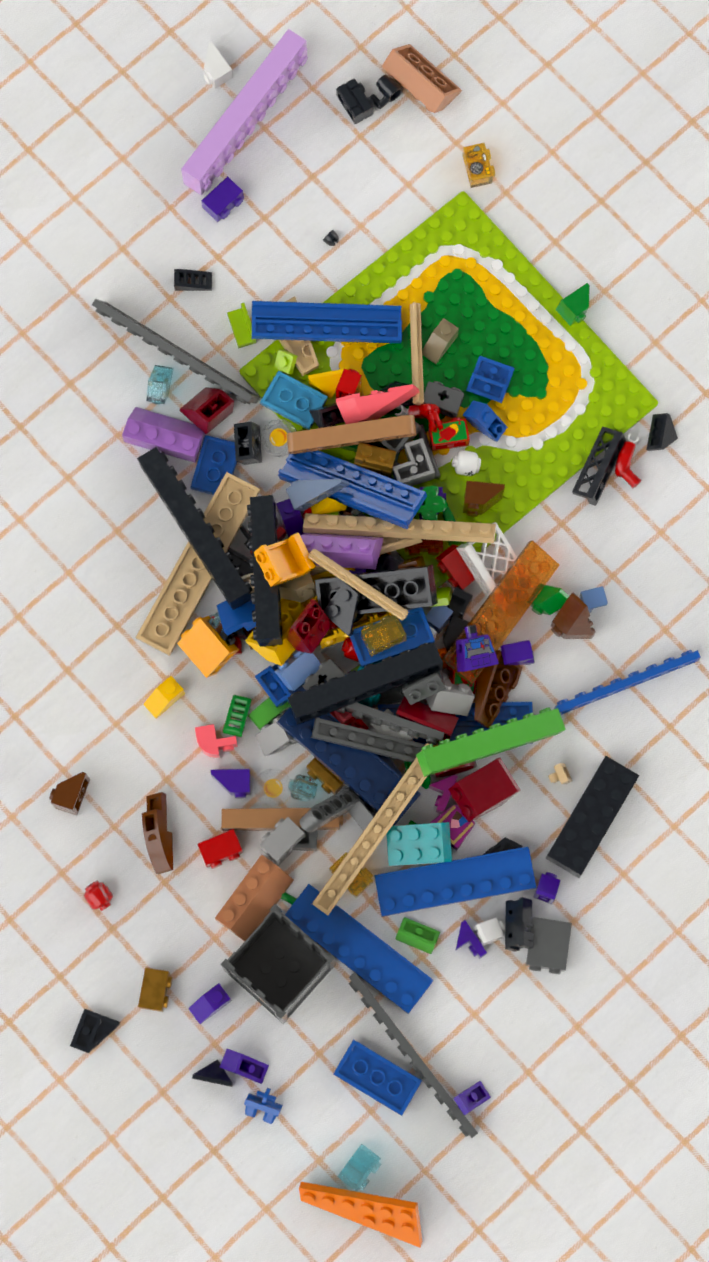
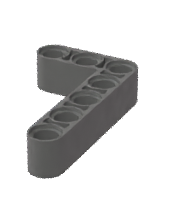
M348 787L313 806L300 819V825L305 831L313 832L348 812L364 831L377 811Z

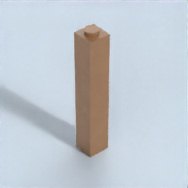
M311 808L222 809L221 828L222 831L232 829L234 831H274L276 829L274 826L280 819L283 818L285 820L289 817L301 830H304L300 825V819ZM343 815L317 830H339V825H343Z

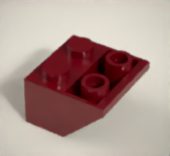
M206 387L182 406L179 411L205 434H208L232 414L234 400L221 389Z
M311 599L290 628L286 638L295 650L312 654L333 624L316 600Z

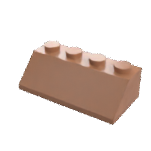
M410 44L392 49L382 65L389 76L394 77L401 87L409 90L416 100L421 101L426 109L433 113L442 111L462 91Z
M261 854L216 915L215 920L245 942L264 921V918L270 913L271 907L278 903L282 894L286 892L294 879Z

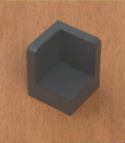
M318 830L313 832L303 831L305 837L293 850L317 851Z

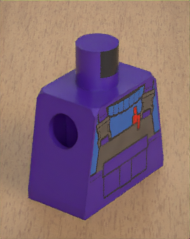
M476 625L465 626L466 638L456 641L457 671L463 672L499 664L489 635H478Z

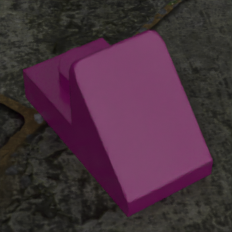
M457 775L429 785V789L443 794L442 796L438 795L434 806H437V813L442 814L445 811L451 796L448 789L456 783Z

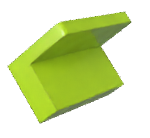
M241 303L240 309L227 312L238 349L256 343V339H251L252 324L245 303Z
M436 588L438 603L429 607L449 605L452 597V588Z

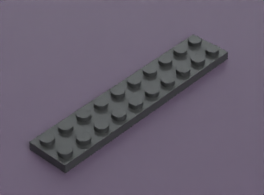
M95 299L92 303V306L97 308L95 310L97 313L104 317H112L111 321L125 328L128 327L126 331L135 336H142V341L151 346H158L157 350L163 354L175 356L173 360L181 365H189V370L198 375H205L204 379L208 382L220 384L221 390L228 394H236V399L242 403L250 405V403H257L260 399L255 393L108 302Z

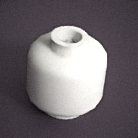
M461 450L457 456H453L452 466L455 467L457 474L473 476L480 470L481 458H478L477 453Z

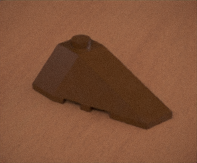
M572 593L551 623L552 632L557 637L561 636L563 639H592L596 633L595 629L591 628L593 622L589 619L588 606Z
M494 650L499 664L476 669L474 720L485 728H489L500 712V706L508 700V694L511 689H515L522 671L520 665H504L500 650Z

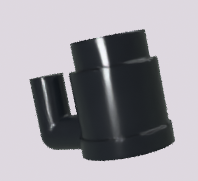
M383 75L376 82V86L384 97L381 100L375 94H372L370 97L374 105L378 109H382L388 102H392L400 96L402 88L391 77Z

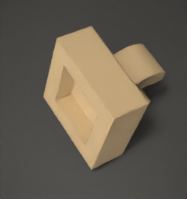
M564 763L555 765L554 769L556 772L548 775L551 783L560 781L561 784H568L572 782V778Z

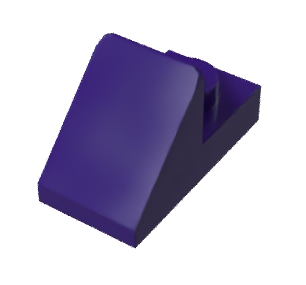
M529 640L500 646L504 665H531L535 663Z
M463 920L460 925L455 951L469 942L470 946L468 948L474 957L478 956L480 959L487 952L466 920Z
M479 1081L453 1099L462 1113L466 1115L490 1099L491 1096L481 1081Z

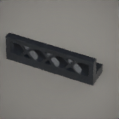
M602 426L573 488L572 493L574 495L586 498L591 505H597L616 464L619 452L626 442L622 432ZM605 433L613 435L610 442L603 443L602 439ZM604 449V457L596 460V452ZM597 466V473L589 477L587 474L588 469ZM589 482L590 488L587 493L579 491L582 484Z

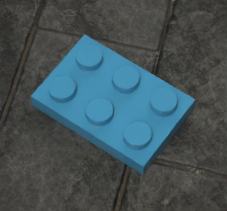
M278 371L262 397L260 404L310 430L315 421L309 410L323 407L328 397Z

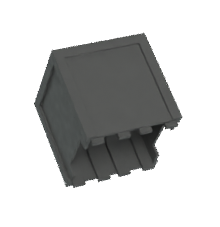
M274 904L270 909V913L264 918V921L228 960L225 959L220 965L230 977L284 1024L334 968L336 959L330 952H325L282 913L281 908Z

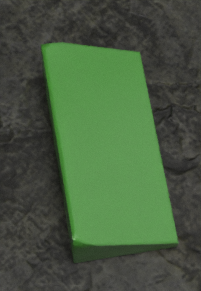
M404 917L395 939L432 954L440 931Z

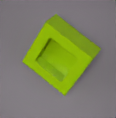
M283 349L278 350L274 368L287 374H293L297 355Z

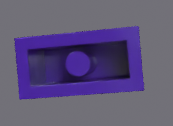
M227 176L201 200L202 208L219 222L221 219L227 218L234 207L241 205L244 194L243 190Z

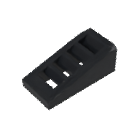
M174 269L175 291H212V272ZM180 277H184L183 283H180ZM188 277H191V284L188 283ZM195 277H199V284H195ZM203 277H206V285H203Z

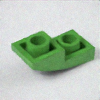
M268 698L254 709L248 717L261 731L262 727L272 723L277 716L286 711L289 705L286 702L276 707L272 700Z

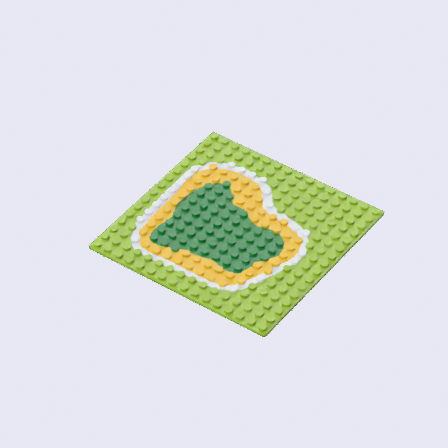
M464 191L456 195L323 302L401 306V343L310 341L319 367L302 376L296 366L294 367L293 374H287L274 368L278 350H285L280 341L276 340L239 371L240 375L261 399L278 371L316 390L309 385L308 375L340 369H354L362 375L360 396L370 395L371 391H380L394 381L411 385L410 304L416 302L421 305L422 350L435 328L443 318L459 328L458 337L437 364H434L422 355L424 392L429 381H438L448 388H458L464 393V399L457 417L466 419L463 414L474 400L487 404L508 428L500 439L495 442L474 428L466 420L470 439L469 446L432 451L441 477L412 487L417 489L427 486L443 487V493H446V501L456 522L490 524L496 522L503 534L584 467L602 426L624 434L658 405V401L584 320L580 323L575 322L570 326L556 311L557 306L563 299L561 295ZM479 355L515 368L502 403L466 391ZM336 393L331 399L328 397L324 406L336 403ZM443 396L440 400L444 401L446 397ZM395 408L379 419L397 417L395 413L398 414L401 410ZM274 412L291 433L308 430ZM439 414L440 420L443 422L452 419L451 417ZM415 418L419 425L423 424L430 444L428 433L429 420L427 418ZM315 422L313 423L310 430L318 429V426ZM342 422V423H339V424H336V425H337V426H338V425H344L345 422ZM605 433L602 439L603 443L610 442L613 435ZM418 434L413 441L420 439ZM339 447L318 450L352 464L355 462L357 453ZM404 449L400 451L398 461H394L393 467L408 462ZM604 449L596 452L595 457H597L601 452H603ZM465 450L477 453L478 458H481L478 473H475L473 476H465L455 472V467L452 466V459L454 455L457 456L459 451ZM467 481L505 484L503 498L485 513L476 517L463 513ZM362 512L366 517H374L372 515ZM442 512L437 515V521H444ZM416 513L413 519L419 520V513ZM422 539L421 543L396 550L404 560L423 555L425 565H433L436 588H439L449 579L446 573H442L437 567L438 562L435 559L450 547L448 541ZM475 542L472 546L476 552L481 553L483 543Z

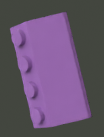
M135 407L128 417L122 437L125 443L149 450L157 447L160 453L163 451L166 455L196 463L205 433L193 423Z
M319 533L301 535L309 554L313 549H316L345 568L375 570L383 544V537Z

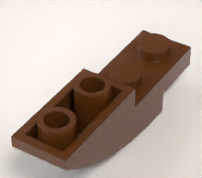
M159 792L146 796L147 812L142 813L145 844L156 874L173 870L172 832L167 831L166 793Z

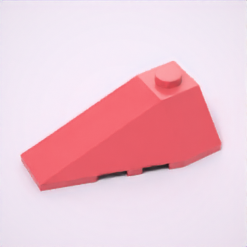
M411 384L389 388L388 392L371 391V394L367 396H360V393L337 398L336 403L345 424L378 420L420 392L416 386Z

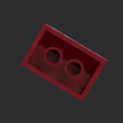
M405 696L396 712L397 717L445 733L443 740L451 739L458 722V718L455 717L456 714L432 711L428 703L425 705L420 701L410 705Z

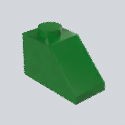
M588 283L562 299L556 308V311L570 326L575 322L580 323L586 318L585 313L589 308L590 285Z
M538 583L527 603L536 614L551 615L562 608L570 595L562 588Z

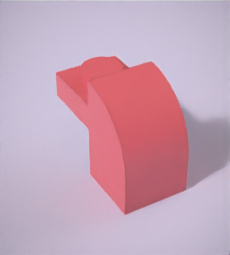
M214 724L195 727L198 745L201 751L209 757L220 758L219 750L229 752L233 751L234 747H238L236 736L217 739Z

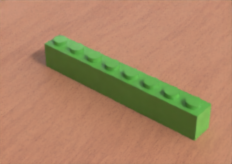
M548 707L540 710V714L537 715L529 713L522 716L523 719L521 720L513 718L506 721V724L502 726L500 723L490 726V729L486 731L481 728L473 731V735L467 736L465 733L455 737L456 740L451 742L450 739L440 741L439 745L435 747L432 744L421 748L422 751L416 754L423 776L426 777L558 735L566 730L558 708L551 710Z

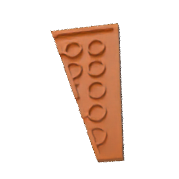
M300 1183L301 1201L419 1248L421 1247L423 1241L418 1203L312 1183Z

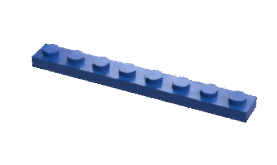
M688 650L681 654L682 657L677 659L670 657L663 661L664 664L659 666L653 664L646 667L644 672L639 673V671L628 674L626 679L621 680V678L612 680L608 686H596L592 689L593 692L587 694L586 692L576 694L575 699L570 701L563 699L557 702V706L554 709L558 708L560 715L695 663L699 661L701 656L698 650L695 652Z

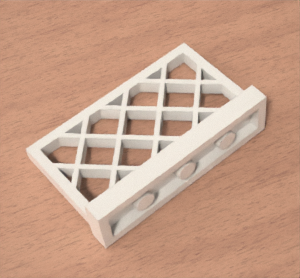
M493 522L492 524H496L497 534L496 541L491 543L495 544L493 555L485 554L487 543L482 544L481 553L476 552L472 546L475 542L461 544L456 549L494 611L504 612L509 608V604L528 591L534 584L496 522ZM499 545L504 546L506 549L505 558L497 556ZM485 556L492 557L491 568L485 567ZM497 559L504 560L503 571L495 570ZM509 561L514 562L516 565L515 573L507 572ZM494 572L502 573L500 584L494 582ZM506 574L514 576L512 587L505 585ZM518 577H523L527 583L523 588H516ZM504 588L512 589L511 596L507 600L503 596Z

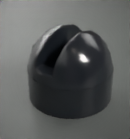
M331 230L324 237L323 241L329 246H335V242H339V236L334 230Z

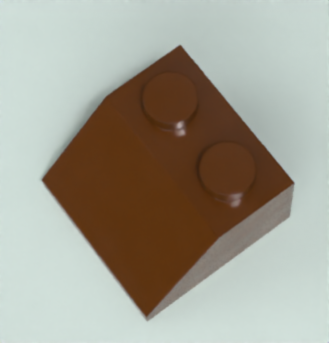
M467 481L463 513H467L471 517L485 513L503 498L505 484Z
M81 772L57 784L56 789H52L49 797L54 808L77 816L90 782L88 775Z

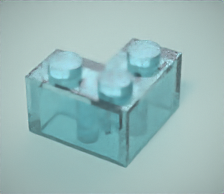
M361 1144L337 1177L355 1191H358L359 1188L363 1191L370 1181L367 1179L371 1172L375 1174L382 1165L379 1162L381 1158Z

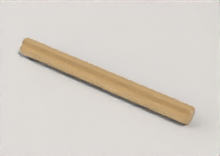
M413 302L410 304L412 384L420 392L413 396V404L421 405L424 403L420 303Z
M313 549L310 552L309 559L400 620H404L409 612L378 590L318 550Z

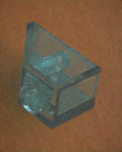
M159 365L154 366L148 380L146 401L157 405L165 404L169 395L173 368Z

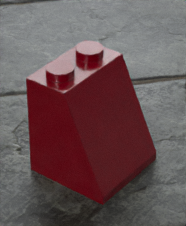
M500 757L459 780L448 789L468 822L502 806L521 791Z

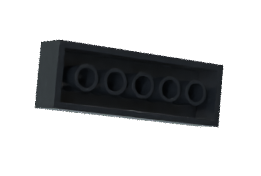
M433 565L354 574L404 609L429 607L438 603ZM336 576L321 577L315 580L318 605L322 610L325 609L344 583V581ZM361 594L360 603L357 606V614L387 611Z
M605 756L545 859L580 878L640 775Z

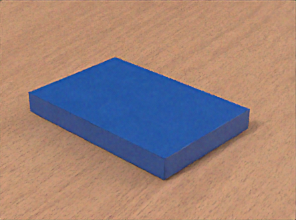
M205 435L190 486L192 490L214 495L226 472L234 475L237 465L235 442Z

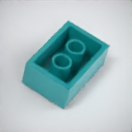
M449 822L392 826L386 834L389 866L452 862Z

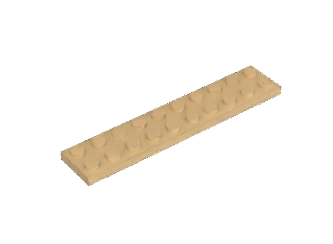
M226 472L204 512L206 517L204 521L206 524L210 523L215 531L213 535L215 538L219 537L224 544L222 549L225 553L231 546L248 514L247 505L250 504V497H257L260 493L259 488ZM189 542L135 637L168 656L173 652L212 580V577Z

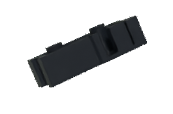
M521 897L516 901H506L505 949L516 952L520 951L521 948H533L534 933L525 931V927H534L532 924V900Z

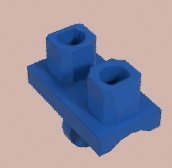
M267 1088L265 1093L257 1091L256 1095L248 1094L244 1103L246 1105L245 1115L255 1117L257 1110L265 1112L263 1121L272 1124L276 1116H279L283 1105L275 1103L276 1097L269 1095L271 1089Z

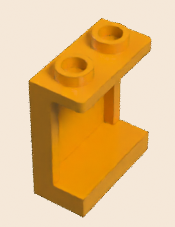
M299 533L269 546L266 544L262 545L254 552L256 560L270 587L306 575L316 567L314 562L308 558L309 552Z
M200 616L192 623L194 626L181 635L182 639L177 644L207 678L216 675L239 649L235 644L227 645L209 624L210 616L203 618Z

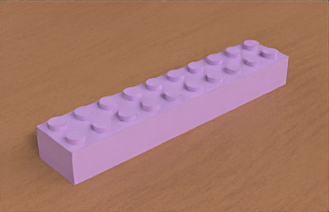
M290 29L286 31L181 168L183 182L186 186L200 195L211 188L212 181L215 177L218 178L221 175L224 165L231 162L234 152L243 146L244 139L247 135L250 136L253 133L256 123L263 120L266 110L275 104L276 97L279 93L282 94L285 91L288 81L293 80L298 68L306 63L308 59L307 43L304 38Z

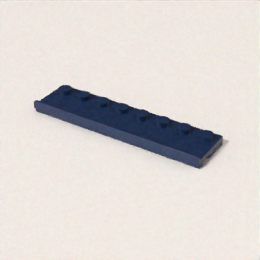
M289 707L276 724L378 812L402 776L375 753L311 738L315 718L297 725ZM330 713L317 717L320 719L340 723ZM419 791L414 794L392 826L397 824L421 795Z

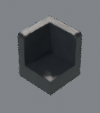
M456 587L447 607L453 611V615L463 619L473 595Z

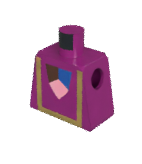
M456 804L430 822H449L451 846L456 851L475 825L474 821H467Z

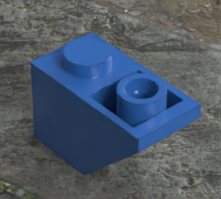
M473 400L463 414L474 428L495 442L500 439L508 428L485 403Z

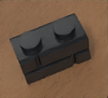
M353 78L346 82V84L337 87L336 96L354 124H357L373 115V107L375 105L371 97L367 98L364 94L365 88L362 83H357L356 79Z

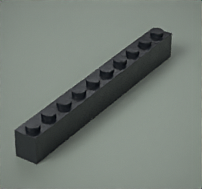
M157 447L138 457L137 460L143 472L232 610L252 600L251 591L253 589L248 581L244 582L241 578L243 574L240 568L233 566L232 562L234 560L228 551L224 552L222 549L224 544L219 537L215 538L213 535L215 531L210 523L206 524L204 513L200 508L196 509L194 506L196 504L195 499L191 494L187 495L185 492L187 488L182 480L178 481L176 478L178 474L173 466L169 467L167 464L169 460L163 451L160 453Z

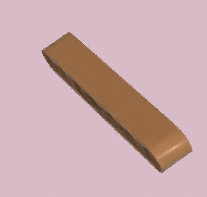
M404 415L286 434L288 453L298 454L358 445L359 442L372 443L412 437L416 435L414 415Z

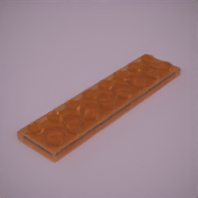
M533 540L529 541L467 626L476 625L478 635L488 634L496 653L560 565ZM465 629L462 631V633L459 635L456 641L459 639L466 638ZM455 641L442 660L465 681L473 684L485 667L458 672Z

